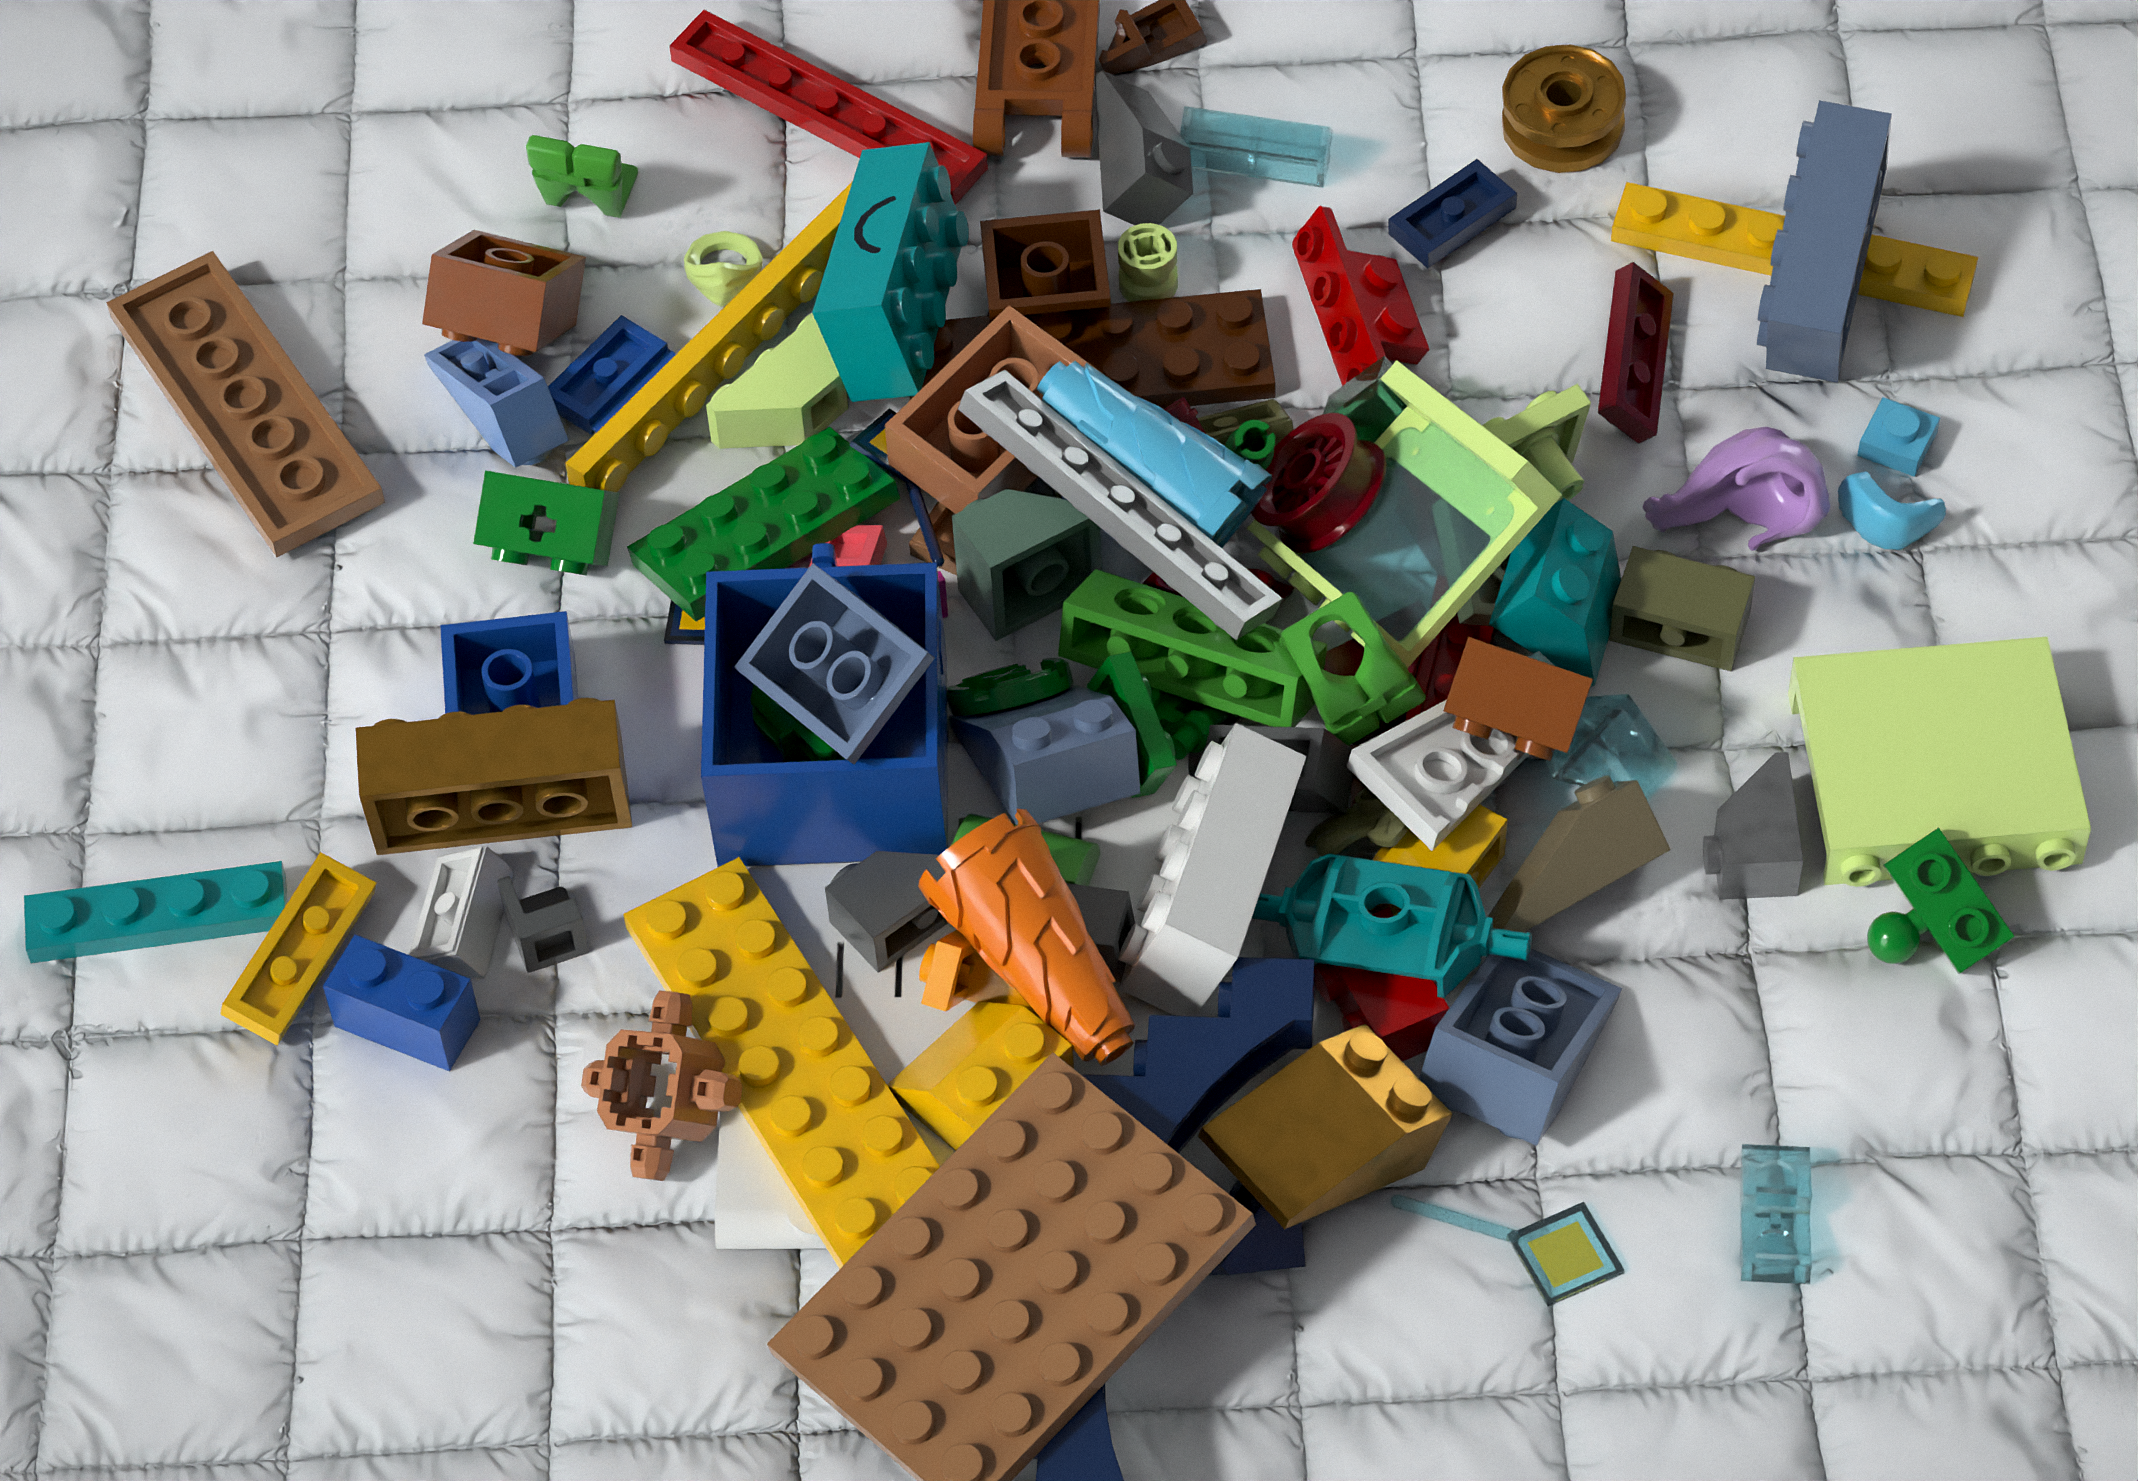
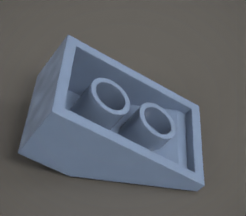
M812 563L734 668L841 756L855 765L935 657L862 598Z
M1073 684L1068 689L1055 695L1020 706L975 715L949 716L951 729L1016 825H1018V820L1015 817L1016 809H1027L1035 821L1041 823L1140 794L1136 730L1109 695Z
M1532 948L1528 961L1489 954L1435 1027L1419 1079L1449 1110L1463 1112L1496 1127L1502 1134L1508 1137L1523 1139L1537 1146L1560 1112L1612 1013L1622 988Z

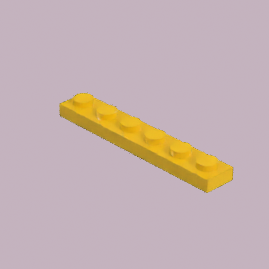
M1626 182L1612 225L1611 241L1771 276L1773 266L1770 263L1777 230H1783L1785 216ZM1872 234L1858 295L1964 317L1976 273L1978 257Z

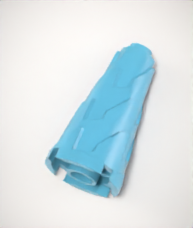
M1059 361L1046 373L1037 387V391L1043 395V402L1221 548L1236 533L1266 492L1267 488L1263 484L1266 485L1272 480V475L1259 464H1253L1247 459L1244 460L1214 438L1184 422H1180L1159 406L1134 396L1088 363L1083 367L1077 361H1074L1066 366Z

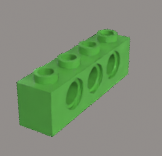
M1095 569L1063 603L1058 648L1059 657L1099 670L1108 656L1132 652L1139 672L1148 679L1151 687L1272 727H1296L1315 704L1310 687L1282 640L1281 633L1284 631L1283 629L1263 623L1235 640L1226 631L1215 625L1208 616L1186 598ZM1313 639L1319 665L1324 670L1328 644Z

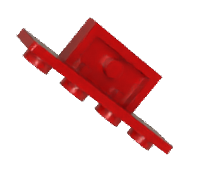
M1318 206L1305 225L1298 231L1292 241V247L1354 420L1359 423L1368 424L1393 393L1380 379L1390 368L1388 360L1418 365L1430 349L1397 260L1381 255L1347 250L1332 208Z

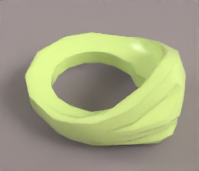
M729 231L703 235L691 244L684 257V269L687 279L706 298L720 307L726 306L761 272L763 267L762 255L757 244L746 235ZM727 249L742 254L747 262L746 265H736L726 262L701 264V261L708 253Z

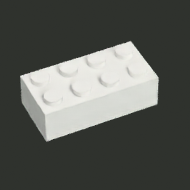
M1235 723L1221 745L1213 741L1209 743L1198 764L1195 777L1188 775L1185 778L1174 800L1172 810L1181 815L1177 826L1173 824L1168 826L1155 853L1154 859L1163 863L1159 876L1154 873L1150 876L1139 898L1137 910L1145 913L1142 925H1133L1121 948L1118 960L1126 963L1127 967L1119 990L1175 1016H1196L1239 957L1306 759L1305 755Z

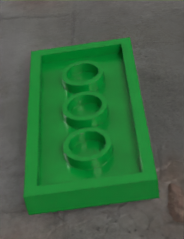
M828 427L820 433L808 437L801 444L771 462L759 466L752 473L717 494L705 498L700 504L668 523L656 527L646 536L627 546L633 566L697 622L705 617L706 572L785 569L812 553L813 545L832 541L842 535V533L901 499L896 481L868 457L849 446L850 443L831 427Z

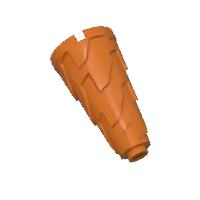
M1016 809L1017 826H1014L1006 813H1003L970 831L941 853L936 860L946 873L936 881L933 875L926 869L919 880L918 887L928 903L937 909L949 924L965 936L984 961L1010 986L1018 991L1045 1024L1050 1023L1064 1039L1072 1044L1073 1050L1083 1061L1088 1062L1096 1059L1100 1066L1107 1065L1132 1047L1134 1042L1129 1034L1136 1025L1113 985V982L1116 981L1086 929L1075 897L1050 854L1049 847L1041 834V827L1027 809Z

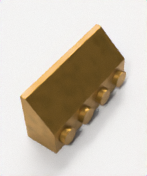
M579 698L569 702L567 705L541 708L530 705H514L502 712L476 715L466 712H450L443 714L438 719L412 722L401 719H385L375 723L373 726L355 728L359 798L377 855L632 828L622 736L615 699L600 701L595 698Z

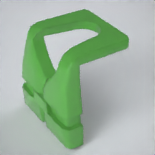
M537 135L529 137L526 145L528 162L530 167L533 168L532 176L547 205L561 207L571 192L578 191L597 205L604 215L621 217L638 176V168L636 166L621 163V154L613 149L586 144L574 147L564 140Z
M1354 592L1345 593L1289 626L1281 633L1285 646L1310 687L1316 707L1325 722L1324 725L1327 731L1348 746L1380 728V720L1388 723L1421 704L1426 698L1413 674L1409 672L1405 663L1386 642L1359 596ZM1334 620L1343 621L1364 641V656L1354 676L1336 675L1321 669L1313 644V635L1323 624Z

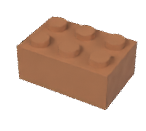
M1011 306L1006 307L885 424L889 465L955 514L961 512L971 502L978 499H987L1005 489L1023 492L1038 475L1031 472L1026 465L996 440L985 434L979 426L958 410L965 390L1005 369L1042 400L1043 395L1037 391V387L1046 373L1057 362L1061 361L1068 366L1072 362L1077 361L1083 367L1088 362Z

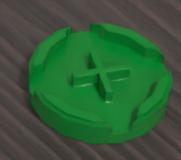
M1046 658L1040 662L1042 670L1031 673L1030 669H1026V665L1018 666L1017 663L964 678L961 683L947 687V702L950 713L958 716L989 713L1055 695L1074 684L1069 662L1062 658Z

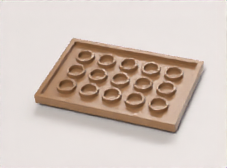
M1052 1052L767 1343V1346L774 1357L917 1481H1012L1256 1225L1252 1212Z

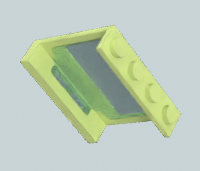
M1396 360L1380 379L1407 407L1375 442L1385 454L1387 463L1386 475L1377 498L1363 518L1348 533L1333 544L1321 550L1304 554L1293 552L1256 520L1247 529L1265 545L1257 555L1282 578L1286 579L1294 571L1295 573L1288 582L1315 606L1323 597L1326 598L1319 609L1347 592L1357 594L1386 642L1408 668L1558 501L1562 494L1529 461ZM1334 620L1346 633L1351 629L1345 622ZM1353 631L1351 636L1364 647V641Z

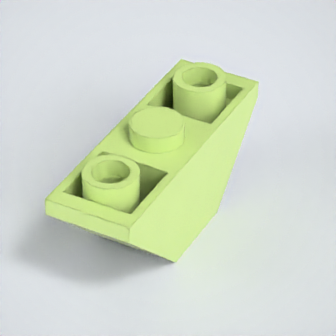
M813 313L806 316L797 327V330L779 345L764 351L757 358L754 365L732 384H726L719 388L711 401L706 404L711 442L718 448L799 445L808 437L823 431L848 410V393Z

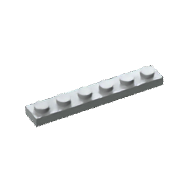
M1005 369L965 390L958 407L959 411L1235 640L1275 616L1283 598Z

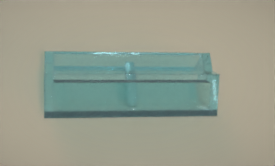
M1184 106L1180 135L1190 147L1192 169L1324 188L1330 163L1332 128Z

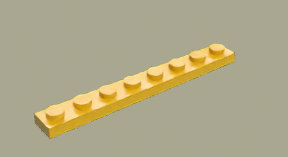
M852 182L565 463L570 485L618 492L625 483L627 476L647 456L656 454L664 445L667 436L686 417L694 416L702 408L706 397L725 378L730 379L735 376L741 369L745 359L764 340L772 339L780 330L783 321L802 302L810 301L817 294Z

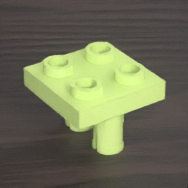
M1578 384L1558 394L1553 390L1547 391L1532 400L1524 411L1507 420L1503 417H1496L1482 425L1529 461L1562 494L1558 501L1563 498L1569 501L1582 490L1584 480L1575 470L1572 463L1591 402Z

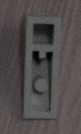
M1101 70L1095 76L1103 212L1133 225L1143 223L1159 225L1193 195L1190 147L1148 91Z

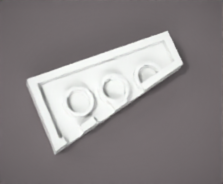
M1540 651L1528 656L1555 666ZM1447 700L1352 749L1347 768L1431 851L1530 755L1514 749L1518 736L1493 728L1490 739L1487 740L1452 728L1456 715L1443 711Z

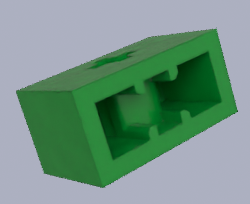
M485 470L473 544L492 547L491 560L528 565L529 554L552 557L550 570L587 575L589 564L608 566L620 493ZM547 517L557 520L555 532H544L540 529H535L536 518Z

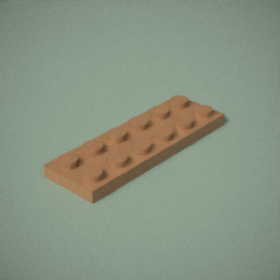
M213 251L106 302L111 319L276 558L385 503L383 491L379 483Z

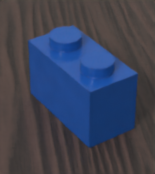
M354 934L323 985L334 1027L449 1072L481 1020L470 978Z

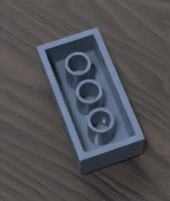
M1819 100L1814 122L1803 121L1796 152V157H1799L1796 176L1790 175L1783 207V211H1786L1783 230L1778 229L1775 236L1770 263L1773 266L1770 285H1764L1757 320L1760 321L1757 345L1766 347V369L1838 383L1887 170L1892 113Z

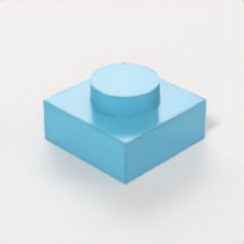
M1882 397L1860 440L1857 456L1915 477L1938 433L1940 418Z

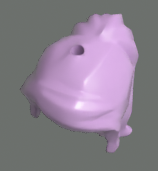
M1760 427L1742 430L1715 445L1676 493L1672 495L1664 494L1661 498L1649 497L1644 501L1643 510L1646 512V519L1651 522L1653 528L1665 532L1668 528L1689 526L1711 520L1728 509L1746 523L1760 525L1768 529L1766 532L1753 536L1749 540V549L1755 551L1764 543L1810 532L1827 516L1830 503L1823 467L1811 450L1801 442L1790 439L1781 430Z

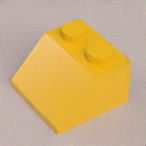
M978 1001L892 1079L887 1086L903 1108L956 1151L1052 1052L1074 1069L1073 1046L1023 1005Z

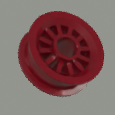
M1326 413L1316 416L1292 430L1275 446L1274 457L1266 469L1272 475V480L1266 485L1263 484L1267 490L1251 514L1262 525L1277 526L1281 542L1293 552L1304 554L1321 550L1348 533L1370 509L1385 479L1387 465L1385 454L1377 444L1367 440H1358L1355 425L1347 416L1339 413Z

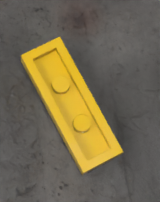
M320 852L225 998L220 1015L278 1046L375 894L377 882Z

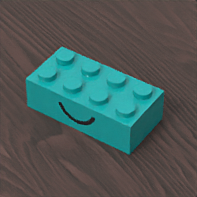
M930 142L862 150L812 311L851 402L915 396L922 389L927 369H931L934 363L933 346L938 329L942 328L945 324V304L950 287H954L957 282V262L961 248L968 243L969 228L964 212L957 211L950 194L951 184L948 171L945 166H939Z

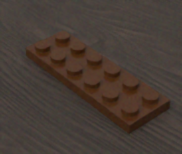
M1261 289L1111 303V307L1023 315L1125 390L1162 409H1165L1181 397H1185L1189 406L1271 399L1276 396V383ZM987 315L946 319L944 326L938 329L933 346L934 363L932 368L926 371L922 388L995 318H990Z

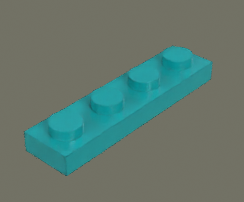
M282 861L25 895V946L30 963L267 932L288 903L286 874Z

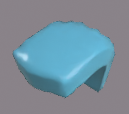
M1867 471L1847 476L1838 488L1839 509L1842 511V515L1852 524L1864 540L1883 549L1900 551L1938 527L1946 515L1945 502L1941 498H1933L1915 503L1895 501L1878 486Z

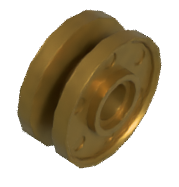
M1571 44L1545 46L1525 54L1509 69L1502 86V127L1504 140L1515 156L1534 168L1555 173L1575 172L1602 163L1618 148L1625 131L1624 108L1626 106L1624 77L1611 60L1593 49Z

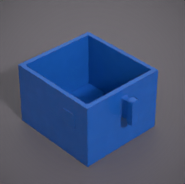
M821 543L815 544L812 547V563L862 598L935 657L855 765L846 759L783 762L781 753L754 726L753 706L750 700L754 683L734 668L808 568L706 572L701 780L717 867L740 857L745 866L861 862L876 851L934 855L943 853L948 848L947 653L937 562L837 566L833 544Z

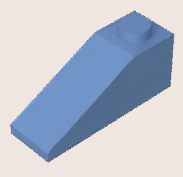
M480 338L472 342L452 340L424 354L428 366L492 450L515 468L520 465L539 463L550 456L553 448L569 441L545 378L514 355L499 350L496 342Z

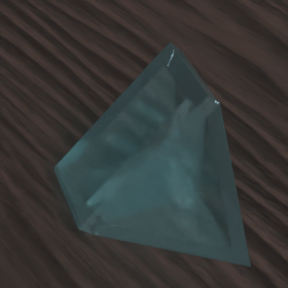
M1629 694L1587 697L1568 753L1555 749L1552 760H1545L1553 779L1579 787L1606 775L1611 777L1612 782L1637 780L1647 801L1659 790L1677 767L1676 760Z

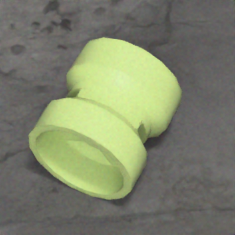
M1153 223L1138 224L1127 229L1118 241V264L1120 265L1119 290L1129 302L1172 298L1177 291V240L1172 232L1164 226Z

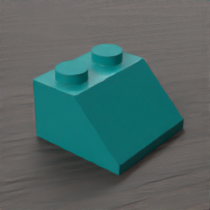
M1565 498L1555 503L1511 552L1489 625L1534 654L1540 651L1556 667L1592 678L1591 687L1596 684L1608 643L1613 602L1621 582L1613 531Z

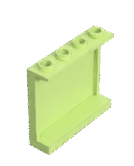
M2048 637L1793 657L1788 697L1792 714H1800L1827 854L1823 874L1824 885L1847 884L1860 887L1876 881L1892 880L1883 864L1938 827L1970 873L1992 876L2006 870L2040 867L2044 870L2054 871L2064 869L2070 865L2083 864L2091 826Z

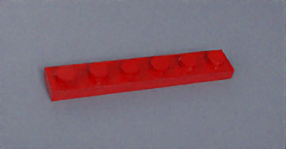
M703 10L669 45L672 62L860 158L862 150L930 142L939 166H945L948 171L951 184L950 194L955 205L988 170L986 153L706 10Z

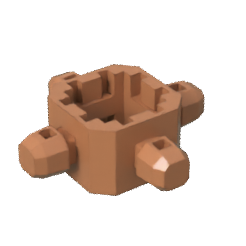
M659 990L653 1000L648 1022H652L651 1032L621 1029L606 1045L604 1060H595L583 1069L581 1086L590 1097L599 1098L597 1112L608 1130L637 1134L635 1145L631 1144L630 1170L632 1177L664 1181L670 1172L674 1150L670 1149L671 1139L702 1142L716 1128L718 1112H729L741 1102L742 1083L735 1075L722 1072L725 1066V1058L716 1043L686 1037L687 1027H692L693 1004L689 994ZM662 1054L669 1055L668 1062L677 1063L676 1074H669L666 1096H672L671 1108L662 1107L661 1116L657 1118L653 1117L654 1109L646 1108L647 1097L654 1098L657 1076L650 1075L652 1064L661 1065Z

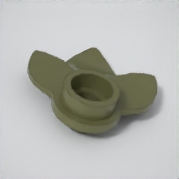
M1365 787L1356 795V803L1347 809V813H1335L1322 821L1310 832L1305 840V844L1307 847L1316 846L1320 857L1327 854L1338 855L1347 846L1363 837L1369 838L1370 841L1382 847H1394L1405 836L1409 828L1375 794Z

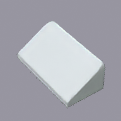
M488 846L437 856L409 955L465 977H484L487 974L504 913L497 880L510 876L511 880H513L514 871L512 867Z

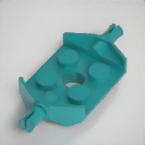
M1327 854L1310 861L1293 887H1285L1283 897L1260 893L1251 918L1278 922L1279 926L1286 927V935L1295 959H1314L1316 963L1437 981V997L1445 998L1480 964L1481 958L1488 957L1489 954L1528 961L1532 942L1531 932L1524 933L1493 928V918L1486 917L1478 886L1469 874ZM1379 904H1393L1401 909V912L1390 918H1378L1371 915L1368 911Z

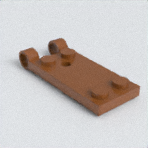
M983 0L973 117V147L986 153L987 156H1004L1006 115L1062 116V157H1092L1100 0ZM1037 63L1047 66L1041 69L1029 68V66Z

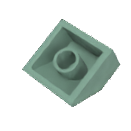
M1005 489L987 499H978L971 502L961 512L952 516L958 591L995 641L1063 608L1064 601L1095 569L1102 571L1100 527L1085 514L1078 511L1066 499Z

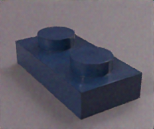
M1476 159L1388 219V234L1428 269L1516 209L1517 192L1480 160Z

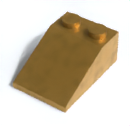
M1364 1024L1317 1043L1204 1125L1198 1137L1284 1229H1287L1424 1170L1453 1113L1386 1046L1383 1040Z

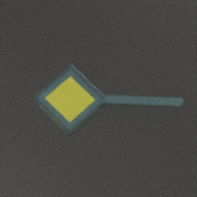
M1399 1194L1391 1198V1204L1395 1208L1510 1242L1547 1307L1625 1273L1623 1266L1585 1202L1519 1230H1514Z

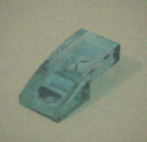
M1742 1144L1740 1170L1741 1281L1810 1284L1812 1269L1810 1147Z

